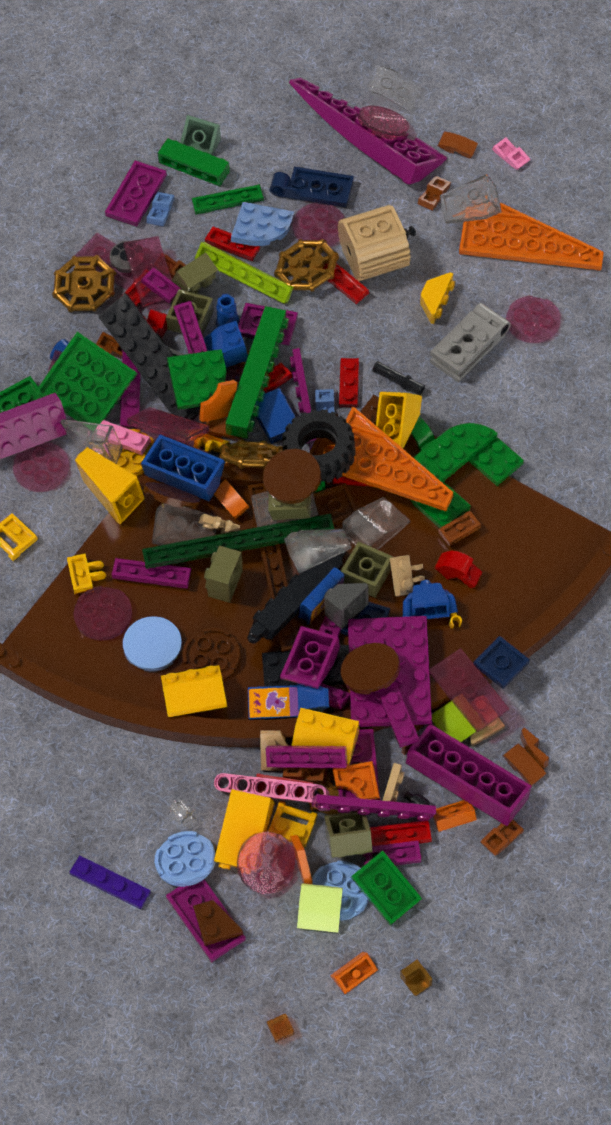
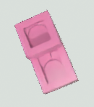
M506 137L492 148L498 156L516 170L531 160L520 147L515 148Z

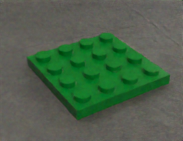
M76 332L35 392L42 397L56 393L61 400L64 412L94 433L100 423L110 414L138 373L79 332Z

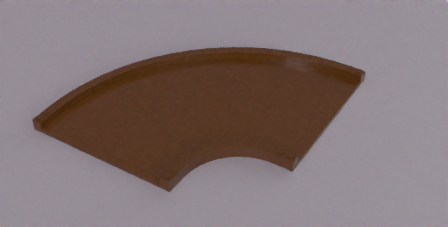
M373 394L360 412L376 425L379 397ZM168 432L164 434L168 438L191 446ZM410 434L403 449L414 458L420 452L415 439ZM468 461L444 482L471 505L468 511H471L480 522L481 528L450 547L438 533L440 528L419 511L410 499L376 487L347 485L359 512V518L334 525L335 534L282 543L279 546L288 585L295 574L299 575L301 573V569L306 563L313 561L317 552H323L327 547L331 549L337 544L347 550L342 558L341 571L359 541L393 557L409 555L411 566L423 564L421 570H412V577L425 576V580H429L431 583H440L443 589L454 595L458 609L457 615L462 619L460 627L457 621H453L454 627L453 629L450 628L451 614L450 617L427 619L432 713L442 708L458 695L462 694L464 697H467L493 682L473 666V662L499 636L529 658L573 620L611 573V531L510 476L496 486ZM231 463L224 464L220 484L226 479L249 505V508L237 519L229 513L215 495H213L210 501L199 498L200 502L196 509H190V506L178 508L154 500L152 494L146 495L144 493L145 483H165L145 476L144 473L139 475L137 478L145 499L121 524H118L108 513L74 555L86 554L87 563L102 561L104 564L102 569L97 571L89 570V572L104 571L106 573L105 579L92 581L93 590L74 594L67 563L3 644L0 643V673L39 696L72 712L137 734L206 746L254 748L260 747L261 730L281 731L286 743L292 746L297 718L249 720L248 687H264L262 653L281 651L278 634L272 640L262 638L256 644L249 643L247 639L254 621L252 619L254 614L258 610L262 611L270 599L260 548L240 551L243 572L230 603L208 597L204 575L206 569L210 568L212 564L211 557L170 564V566L191 568L188 589L112 578L115 558L144 562L142 552L144 548L221 534V530L215 528L214 530H208L203 528V524L198 523L200 516L203 514L213 517L218 516L225 521L230 520L232 523L240 525L239 531L255 528L247 485L264 483V470L258 467H245L241 469ZM333 479L329 483L325 481V490L341 484H333ZM311 501V517L318 516ZM299 519L274 520V522L277 524ZM458 551L474 559L472 563L482 571L474 588H469L457 577L446 579L434 569L442 553ZM390 571L376 598L368 595L369 602L390 608L389 617H403V601L407 595L395 596L392 571ZM421 581L413 582L414 586L420 585ZM325 608L309 625L305 620L298 617V613L295 616L297 631L299 632L301 626L319 631L325 618ZM145 617L165 618L177 627L182 640L181 652L173 661V664L163 670L154 672L144 671V669L131 664L127 660L123 649V638L127 629L134 622ZM209 627L221 628L230 632L240 645L241 661L235 673L223 680L227 707L168 717L161 676L168 673L187 671L182 658L183 646L187 639L202 631V629ZM340 633V646L349 645L348 635ZM345 684L328 685L345 692L349 690ZM329 706L322 712L351 719V709L332 713ZM391 726L359 727V730L373 729V732H377Z

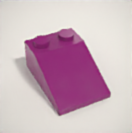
M301 626L280 678L318 689L332 668L340 650L338 636Z

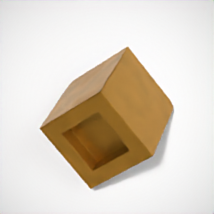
M418 959L400 971V978L414 996L419 995L432 985V977Z

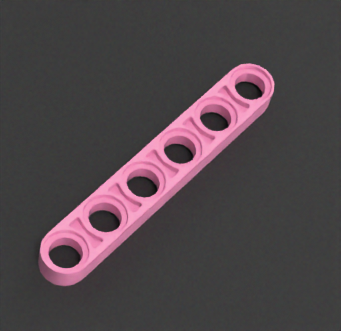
M226 773L217 775L214 780L215 788L226 793H231V789L241 791L238 784L241 780H246L248 786L242 792L269 798L312 803L317 789H322L324 795H329L328 789L319 784ZM227 777L229 780L228 786L221 788L220 780ZM260 782H265L267 785L263 793H259L257 790ZM280 784H284L286 788L285 793L282 795H278L276 792V788ZM299 786H302L305 793L302 797L298 798L295 795V791Z

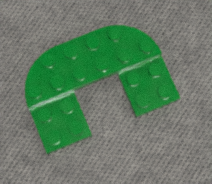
M476 423L456 425L446 430L414 457L416 461L453 491V498L447 511L410 499L413 505L438 528L445 526L470 510L471 505L444 482L469 461L496 486L501 484L524 464V460L497 437L498 433L493 429Z

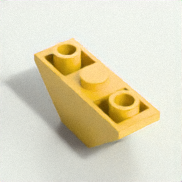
M451 272L427 280L420 294V305L431 324H434L436 319L441 318L443 312L441 308L448 302L449 291L452 292L454 289L455 281H453V273Z

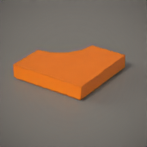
M235 380L218 383L213 396L201 403L200 421L207 422L228 417L237 391V382Z
M373 761L347 765L346 768H333L336 789L348 790L357 798L380 800Z
M297 835L290 836L302 881L304 884H313L306 852L300 838Z

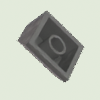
M366 583L337 584L324 595L325 616L341 629L348 624V619H354L369 604L368 585Z

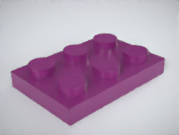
M245 303L238 325L242 337L254 339L265 306ZM286 310V318H289L287 329L283 330V342L279 344L290 346L298 319V312Z

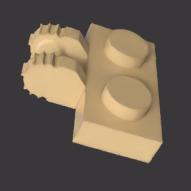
M207 514L201 515L198 522L203 524L205 529L214 530L215 528L221 530V534L239 531L240 525L234 524L230 520L225 521L221 517H213Z
M409 555L390 558L395 596L412 593L413 582L425 580V576L422 575L412 577V570H421L423 564L411 566Z

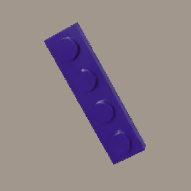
M80 855L69 872L70 875L140 910L151 893L149 889Z

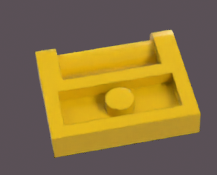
M13 513L0 522V533L3 532L17 545L13 549L0 537V547L8 554L12 561L16 560L21 553L38 540L37 536Z
M279 801L267 834L290 843V836L297 835L303 847L306 848L318 818V813L299 810L287 806L285 802ZM283 813L307 820L308 824L304 825L281 816Z

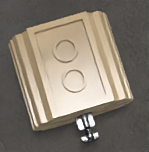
M393 205L380 207L338 221L340 245L352 273L358 281L410 265L411 257L407 238L409 234L415 236L416 230L413 226H410L409 230L403 228Z

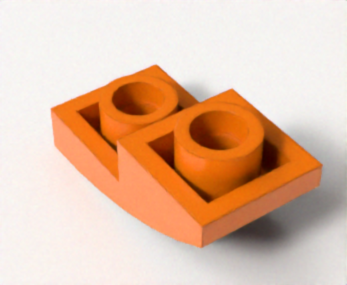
M226 479L214 493L235 519L249 508V505Z

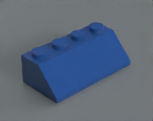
M163 435L158 436L141 462L145 476L207 501L211 500L219 487L225 460Z

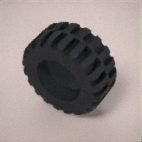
M323 409L321 411L311 410L310 413H301L299 418L296 416L291 420L292 424L289 423L286 426L282 436L283 451L287 449L302 450V447L307 442L316 438L329 439L336 444L326 454L312 455L319 464L321 482L326 481L329 483L334 478L336 480L341 478L342 473H347L350 469L349 465H353L356 451L354 433L350 424L346 423V419L342 416L338 417L337 413L333 411L328 413V410Z

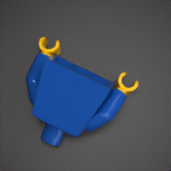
M423 580L420 582V585L413 586V592L409 593L403 601V617L426 616L427 619L450 617L451 614L450 628L453 629L454 627L453 621H457L459 627L461 626L462 619L457 615L458 609L455 597L449 591L443 589L440 583H431L429 580Z

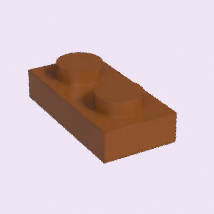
M468 511L441 527L438 533L450 547L480 529L481 524L472 512Z

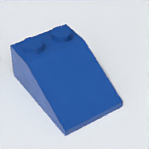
M237 321L221 325L203 338L207 351L222 349L226 368L247 361L248 353Z

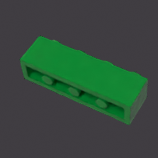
M167 138L158 152L160 164L219 187L230 172L229 162L225 159L215 157L207 152H202L192 146L184 145Z

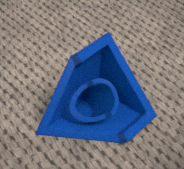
M297 683L298 711H300V708L323 712L329 707L327 688L319 686L316 689Z

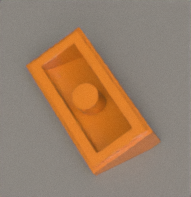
M465 800L436 808V814L433 816L438 832L477 820L474 807Z
M362 952L330 976L342 992L346 994L378 971L368 953Z

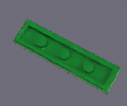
M260 184L192 198L195 215L240 206L243 202L255 203L264 201Z

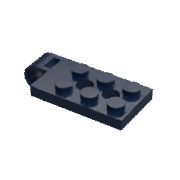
M294 166L291 180L289 175L284 172L274 173L269 191L278 197L347 208L354 176ZM315 184L320 185L319 188H313L312 186ZM336 187L337 190L330 191L329 188Z

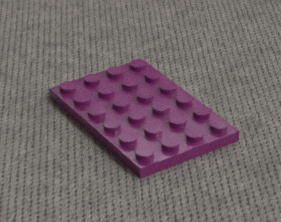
M427 617L348 619L349 653L357 647L369 643H382L393 648L400 661V672L395 681L413 725L432 724ZM350 690L351 719L359 721V727L391 726L377 691L371 692V694H358Z

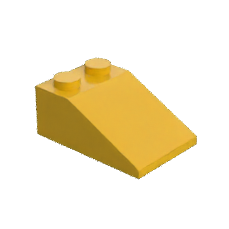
M379 392L376 426L403 449L420 415L422 396L401 392Z

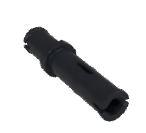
M379 361L374 364L373 372L401 385V388L405 390L407 388L418 395L424 392L425 385L413 380L411 376H405Z

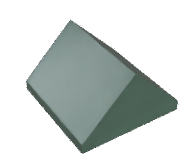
M187 115L180 143L213 155L221 140L220 124Z

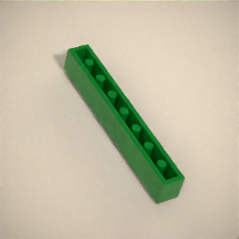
M268 306L264 308L225 423L226 434L248 439L249 433L254 430V418L259 415V403L264 400V388L269 385V373H272L274 370L275 362L273 361L274 358L278 357V346L284 339L283 330L288 327L289 318H286V310Z

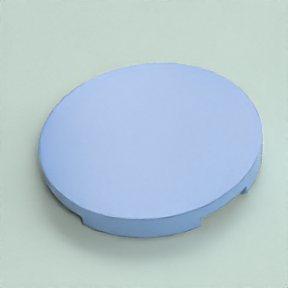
M145 617L134 622L127 629L123 638V649L127 660L131 664L144 669V671L154 672L163 670L173 664V661L181 652L182 640L179 630L169 620L161 617Z
M183 831L168 837V840L157 849L154 863L157 873L163 881L173 886L185 887L201 882L211 873L215 866L214 858L216 853L212 842L206 837L194 831Z
M337 861L321 866L312 876L313 885L343 888L340 920H347L357 916L365 909L369 902L368 898L350 878L361 868L348 861Z

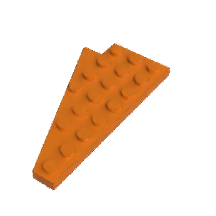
M485 197L484 209L466 208L459 248V254L593 270L602 269L603 251L490 197Z
M352 407L346 418V423H349L352 427L356 451L353 465H349L350 469L347 473H342V476L447 511L453 498V491L355 407ZM316 438L309 453L311 455H323L330 452L336 444L329 439Z

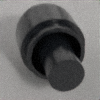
M408 791L404 794L403 798L409 801V803L430 805L429 800L416 793L413 795Z

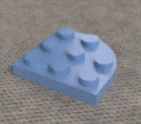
M243 202L231 235V242L250 246L270 245V242L277 239L280 241L290 230L294 211Z

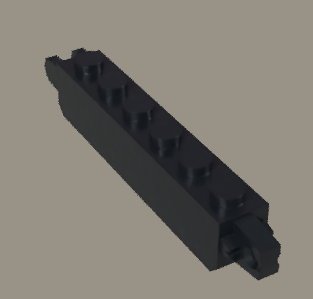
M337 544L331 549L327 547L323 552H317L313 561L306 563L301 569V573L299 575L295 574L289 581V585L287 587L283 586L278 591V596L275 599L270 598L265 604V608L262 611L258 610L252 618L254 621L247 636L249 643L256 644L262 638L272 640L299 613L301 603L334 567L340 570L343 564L342 558L347 550Z

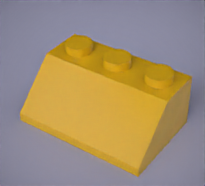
M219 665L195 670L189 669L184 672L168 673L161 676L168 717L227 707Z
M300 708L292 746H346L347 765H350L359 735V721Z

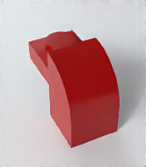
M150 309L147 320L162 339L167 331V314Z
M458 551L442 553L434 568L446 579L457 577L469 588L476 586L482 574V571L472 563L473 558Z

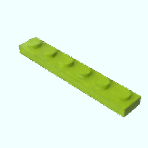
M206 242L200 243L195 259L207 253L220 272L287 304L294 288L293 286Z

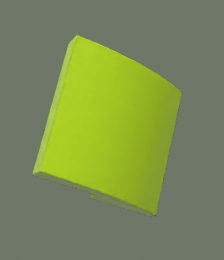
M462 694L431 715L432 721L438 729L459 742L464 741L485 726Z

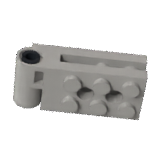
M479 303L473 312L471 311L430 351V356H432L430 363L459 382L505 336L511 323L483 303Z

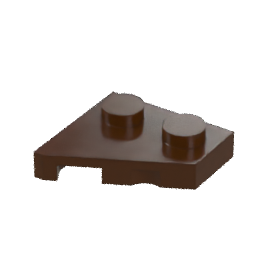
M214 900L193 905L204 946L243 935L242 929Z

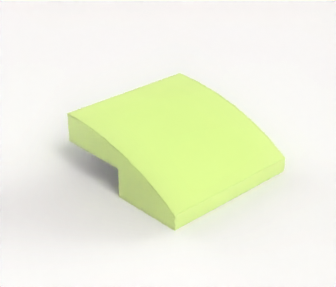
M302 883L297 928L338 933L343 888Z

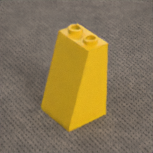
M88 447L78 454L75 462L83 482L115 521L121 524L145 499L137 476Z
M231 789L214 861L219 863V868L230 870L232 866L239 868L238 872L250 874L251 871L256 872L275 806L271 798Z

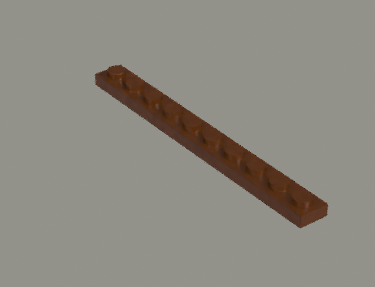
M264 483L247 485L255 528L275 524L268 511L269 494ZM279 544L260 547L270 598L273 599L278 596L277 593L283 586H288ZM295 617L278 633L281 652L290 651L298 635Z

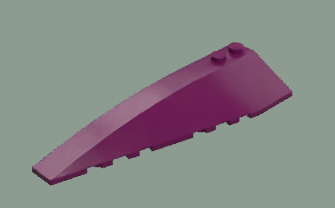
M300 77L289 81V84L338 133L359 150L388 169L391 174L401 178L404 183L413 184L420 182L447 160L446 156L417 137L414 141L408 139L409 133L393 130V125L379 122L380 118L357 106L354 108L348 106V102L343 99L337 100L332 98V93L319 91L320 87Z

